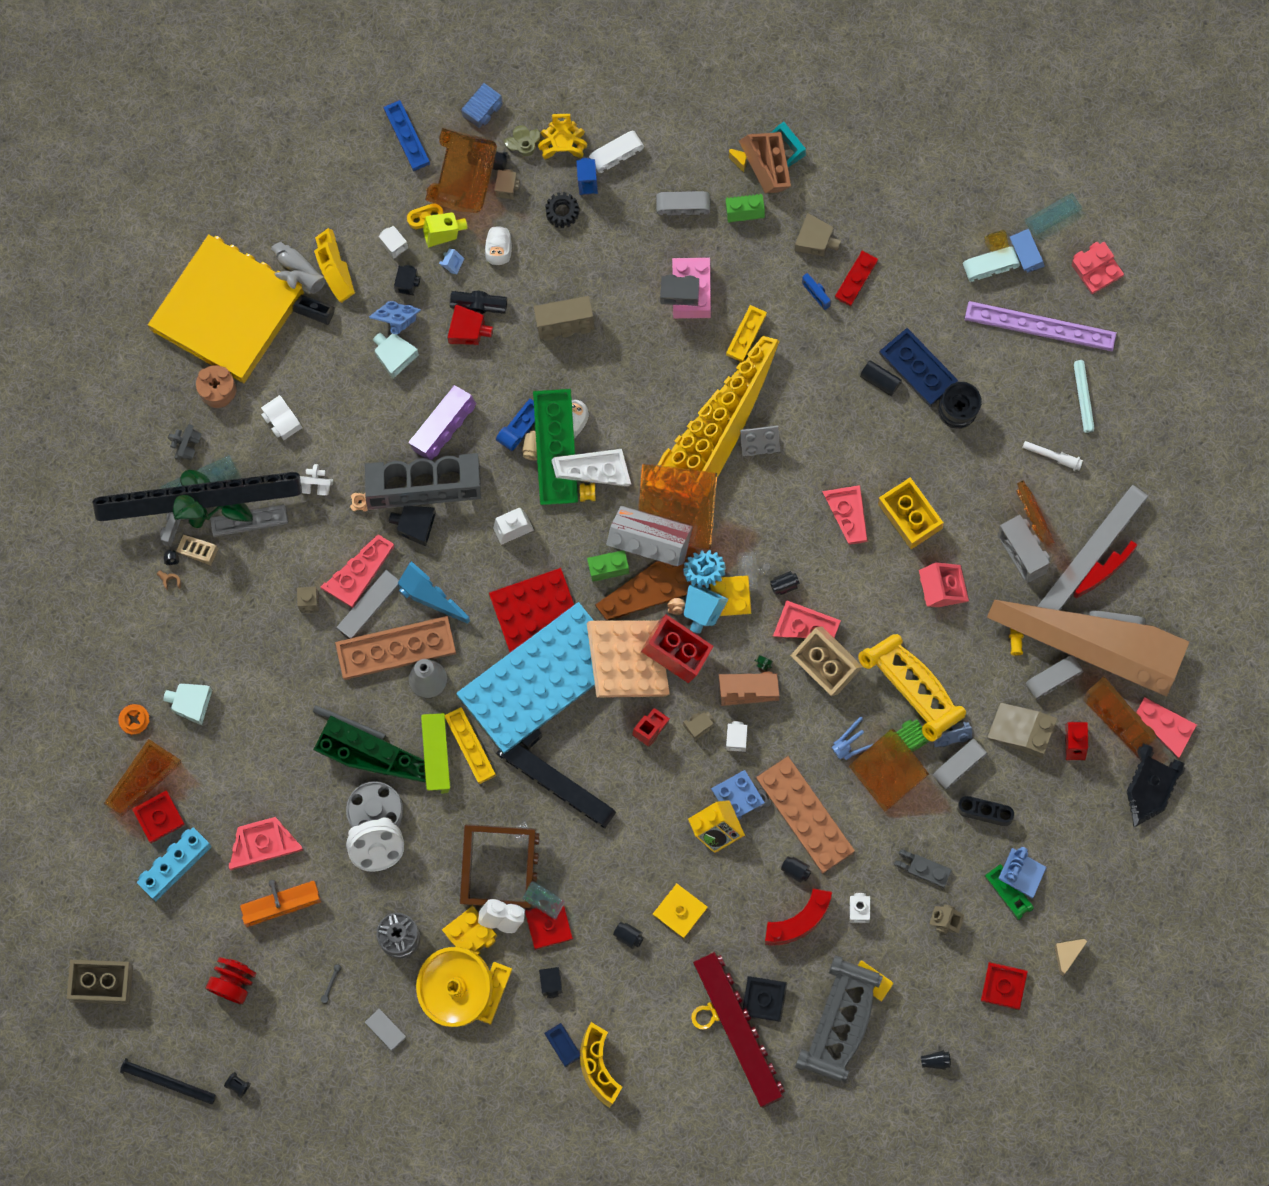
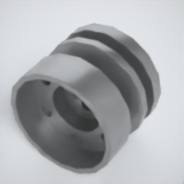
M392 913L385 916L380 921L376 933L378 943L388 956L396 959H404L411 956L420 945L421 935L416 923L410 916L403 913ZM398 930L401 935L400 938L395 936V931Z

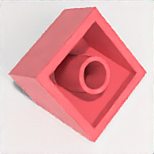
M933 563L919 570L927 607H943L969 601L961 565Z

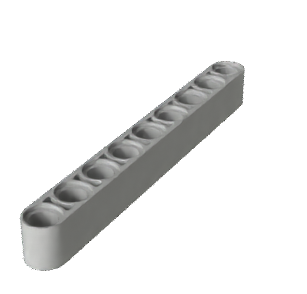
M1134 485L1128 489L1037 607L1061 611V607L1068 602L1074 590H1077L1095 563L1103 557L1107 548L1113 544L1119 536L1118 534L1130 522L1131 517L1133 518L1141 508V504L1145 503L1148 498L1146 493Z

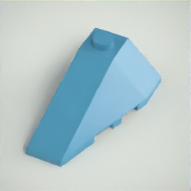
M411 561L398 581L399 592L406 599L410 597L418 603L468 624L470 622L469 616L453 600H447V596L439 587H433V583L429 580L430 578Z

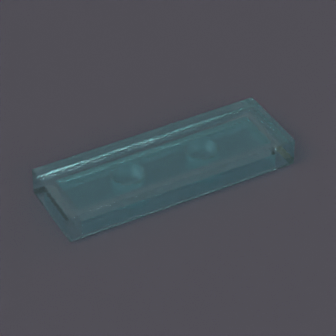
M1073 193L1025 219L1024 222L1035 237L1081 211L1082 206Z

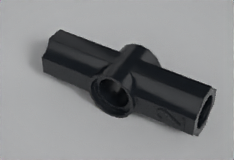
M452 291L450 295V308H455V305H459L472 311L480 312V314L485 312L506 314L508 299L503 296L488 295L483 291H472V293Z

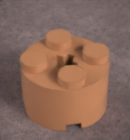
M209 366L200 370L196 380V389L202 401L213 408L227 406L236 395V384L231 373L222 366Z

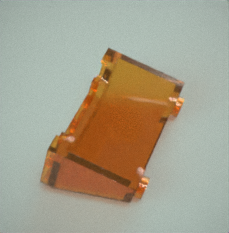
M442 128L439 140L441 146L447 149L439 183H432L427 188L425 200L459 212L478 213L484 205L497 145L489 139Z

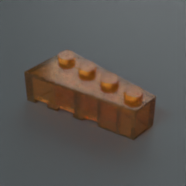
M1105 677L1087 691L1083 701L1137 757L1139 746L1142 747L1143 743L1150 746L1157 737L1154 730L1150 726H1146L1141 717L1134 712Z
M148 739L104 802L105 806L122 817L182 764L181 760Z

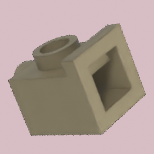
M709 712L697 713L690 718V722L687 720L683 721V726L693 740L696 741L714 728V719Z

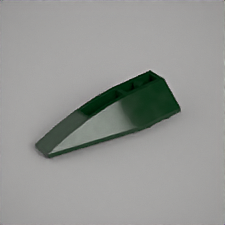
M331 715L313 751L350 768L426 783L423 759Z

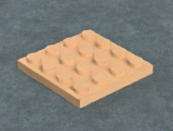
M659 620L587 622L597 697H664L670 694L666 668L641 652Z

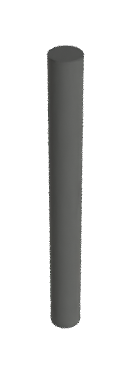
M317 705L313 709V712L328 719L331 715L381 740L385 739L386 734Z

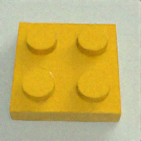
M749 575L721 577L722 581L716 580L715 586L710 584L711 591L728 598L720 616L752 614Z

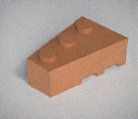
M781 132L749 134L739 140L765 193L782 192L791 187Z

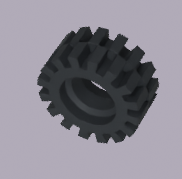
M559 192L556 197L553 194L551 196L552 199H548V204L545 205L547 219L550 221V224H555L557 228L558 226L564 228L566 225L570 227V224H574L575 220L579 217V206L576 198H573L571 194L567 196L566 192H563V195H560ZM559 205H566L570 210L567 215L559 216L555 213V209Z

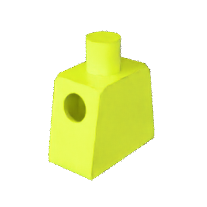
M452 212L426 216L423 233L428 248L457 239L458 231L467 229V222L465 218L456 220Z

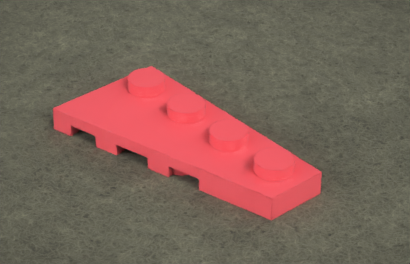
M378 534L360 550L358 555L350 559L347 565L340 571H337L320 588L353 608L395 545Z

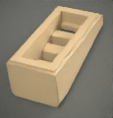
M183 535L176 552L211 566L218 547L212 543ZM186 541H189L187 549L183 550ZM193 543H195L196 546L193 552H190ZM202 546L200 554H196L199 547ZM206 548H207V549H209V550H208V553H207V555H206V557H205V556H203V555H204V552H205V550H206Z

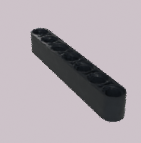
M517 744L505 754L500 749L497 751L496 754L501 759L505 758L506 762L517 770L518 768L521 769L523 774L532 780H537V783L548 791L552 790L555 796L564 802L568 801L570 806L580 813L584 812L586 817L596 824L600 823L602 828H606L617 813L609 805L521 745Z

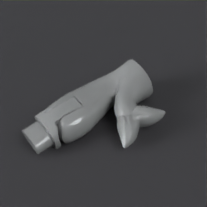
M282 242L271 247L279 262L290 270L275 273L278 279L287 281L289 287L295 289L296 283L299 282L312 294L322 289L325 284V278L298 251L289 245H284Z

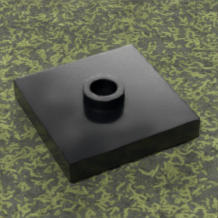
M748 976L742 1009H747L752 1018L781 1022L787 982Z

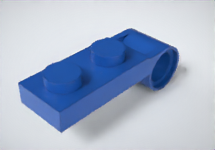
M529 398L510 424L502 428L496 437V441L510 451H513L535 425L534 401Z

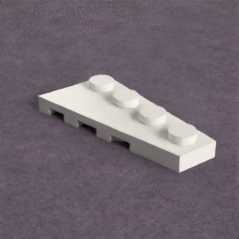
M622 449L561 456L552 459L556 478L618 486L631 485Z

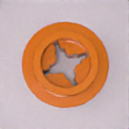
M138 704L126 706L120 712L118 719L121 729L131 735L140 734L143 730H146L150 722L149 713L143 706ZM128 715L138 716L137 719L140 724L133 723L130 725L131 720Z

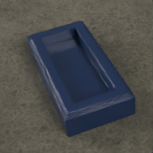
M562 1023L544 1033L564 1067L580 1059V1053Z

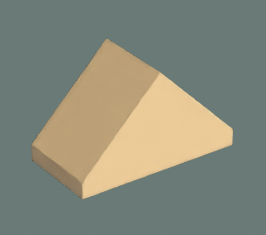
M1085 939L1057 943L1055 945L1059 971L1062 976L1065 975L1087 943Z

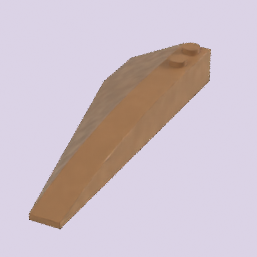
M994 600L987 615L989 619L1166 697L1189 644L1187 640L1150 625L1001 600Z

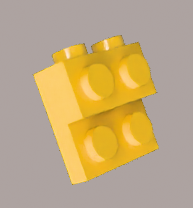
M473 905L442 929L455 947L469 949L480 955L479 951L482 948L492 946L496 942L495 938L497 937L492 928H486L478 923L479 912Z

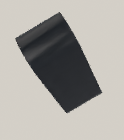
M971 796L962 797L957 807L959 814L964 817L1000 826H1008L1014 819V810L1010 806ZM963 803H969L972 806V809L966 811L962 808L961 805ZM987 807L990 809L991 814L983 815L981 809ZM1007 812L1010 815V819L1003 820L1000 817V813Z

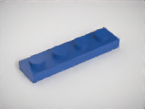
M399 100L383 107L412 170L416 171L430 165V161L401 101Z

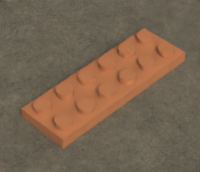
M448 616L335 642L343 680L416 664L421 659L433 660L456 654Z
M789 756L756 777V780L765 790L822 874L855 852Z

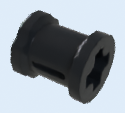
M234 1072L229 1076L224 1087L230 1088L241 1098L249 1089L251 1083L243 1081Z

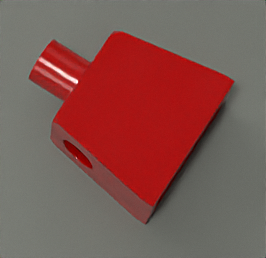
M455 305L447 336L448 343L479 345L481 336L492 337L493 327L484 325V315Z
M1067 722L1065 724L1066 760H1086L1088 751V722Z

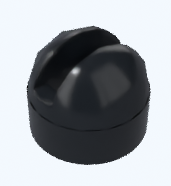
M175 550L165 552L164 564L175 565L179 563V555Z

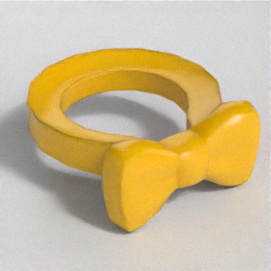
M709 1002L708 1006H699L694 1009L691 1019L695 1027L705 1030L713 1026L715 1021H720L712 1002ZM701 1010H710L713 1014L707 1025H700L696 1020V1015Z

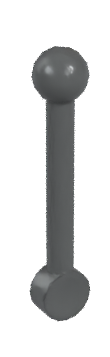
M270 880L269 886L272 888L276 907L279 908L281 905L275 888L276 881Z
M339 964L334 966V973L325 995L321 997L322 1003H327L329 1000L328 995L337 973L341 970Z

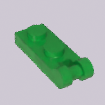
M1000 864L984 877L1014 917L1020 920L1024 913L1032 911L1034 907L1022 892L998 879L1003 869V866ZM1020 900L1022 906L1017 908L1015 903Z

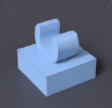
M449 248L443 254L445 256L443 262L440 261L439 264L450 273L457 275L465 258L455 249Z

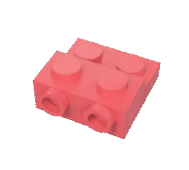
M1095 242L1089 247V251L1085 253L1083 251L1078 252L1074 255L1071 264L1091 294L1096 293L1124 276V273L1114 260L1113 253L1105 242L1101 244Z

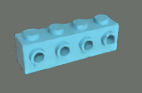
M194 827L191 830L187 829L177 843H173L168 847L167 853L163 857H158L153 862V867L149 871L146 870L139 876L137 884L156 902L212 846Z

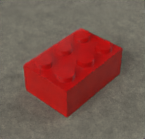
M665 614L657 622L641 652L687 683H690L698 675L714 646Z

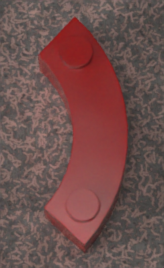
M813 889L807 905L797 915L784 921L768 922L765 945L789 944L811 933L825 917L831 902L832 892Z

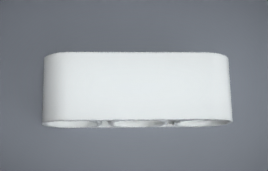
M629 131L592 152L589 158L595 159L597 171L603 173V170L606 168L608 170L619 164V161H624L635 155V152L642 151L644 145L635 131Z

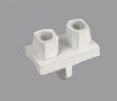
M314 464L313 469H306V474L312 475V477L300 476L302 493L311 494V484H318L317 495H328L330 485H333V479L318 478V475L325 476V470H319L318 464Z

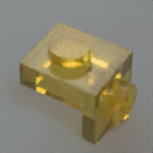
M1000 230L984 237L985 244L991 252L1009 247L1005 230Z

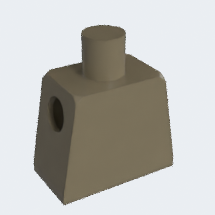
M807 213L795 243V251L825 256L827 248L838 251L841 240L832 237L834 228L831 225Z

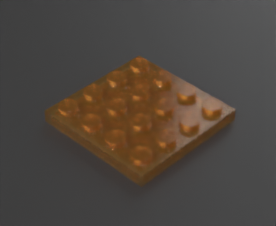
M644 463L642 464L638 511L692 526L688 547L711 549L717 473Z

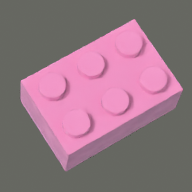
M672 258L673 275L677 277L695 276L699 278L700 283L698 306L673 305V319L711 318L710 258Z

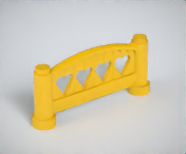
M893 634L874 647L861 651L858 655L860 664L866 669H871L877 665L927 722L922 726V733L927 740L932 742L937 740L944 731L964 719L966 715L964 707L953 705L949 695L934 674L918 658L901 646L903 640L900 635ZM894 655L900 656L901 661H904L906 666L893 665ZM907 669L912 670L919 680H906ZM920 684H924L926 689L931 691L932 695L919 694ZM932 699H938L939 704H942L944 709H932Z

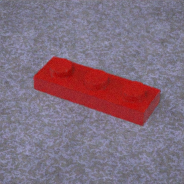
M861 251L836 293L835 299L851 307L877 264L878 258Z

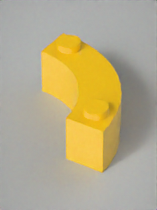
M591 1022L584 1033L581 1043V1069L592 1093L604 1105L610 1108L620 1093L622 1086L611 1077L603 1062V1046L608 1032Z

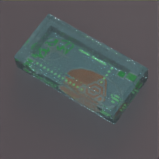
M535 882L530 883L522 898L553 919L557 918L565 903L564 900Z

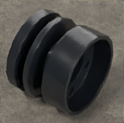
M956 382L947 387L938 405L940 419L951 428L962 429L968 427L974 422L982 405V398L978 389L967 382ZM956 405H958L959 408H962L961 411H959L958 408H955Z

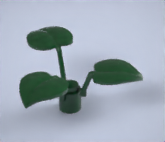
M185 470L180 477L182 486L210 482L206 475L195 470ZM188 495L178 496L173 505L174 519H189V524L194 528H201L205 520H210L211 516L220 509H222V515L228 519L244 522L253 521V516L245 503L218 506L209 514L206 508H203L199 502H195Z

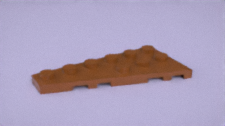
M690 541L684 563L688 562V557H694L693 553L699 555ZM656 561L595 604V607L604 619L609 621L629 613L670 602L674 598L686 597L691 581L687 582L684 575V563L674 566Z

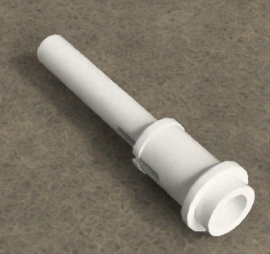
M1027 441L1023 445L1024 449L1057 460L1058 464L1073 468V471H1079L1083 463L1080 457L1076 458L1063 452L1059 454Z

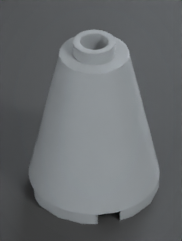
M428 659L419 660L409 674L411 689L415 694L424 698L436 697L442 693L447 683V674L443 666Z

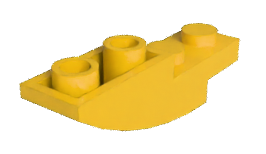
M327 228L315 237L318 248L314 252L326 282L338 301L342 303L355 294L347 263L341 261L334 232L332 229Z

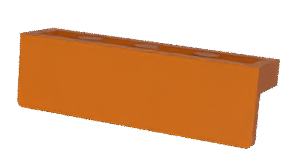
M310 881L278 892L277 895L281 905L279 908L276 907L273 894L242 904L240 908L243 914L244 925L250 927L321 903L315 881Z

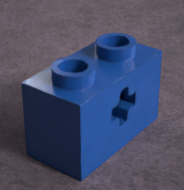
M582 158L581 160H576L579 194H598L595 159Z

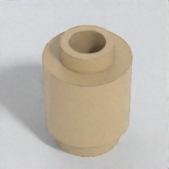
M530 431V433L525 435L522 453L523 457L528 460H537L535 431Z

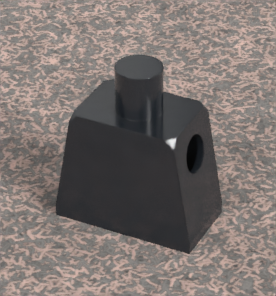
M404 506L402 514L391 512L389 523L398 525V535L427 546L436 511L433 507Z

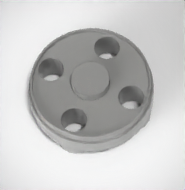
M368 782L360 785L352 792L347 802L346 815L351 827L380 818H388L392 815L397 817L393 824L399 827L403 818V804L400 796L391 786L381 782ZM388 790L389 795L387 797H380L381 791ZM360 797L363 799L360 805L353 804L356 798Z

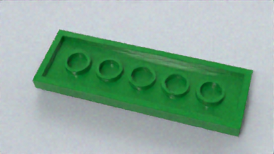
M571 389L533 391L540 505L578 503L577 480L556 478L552 464L554 457L575 455Z

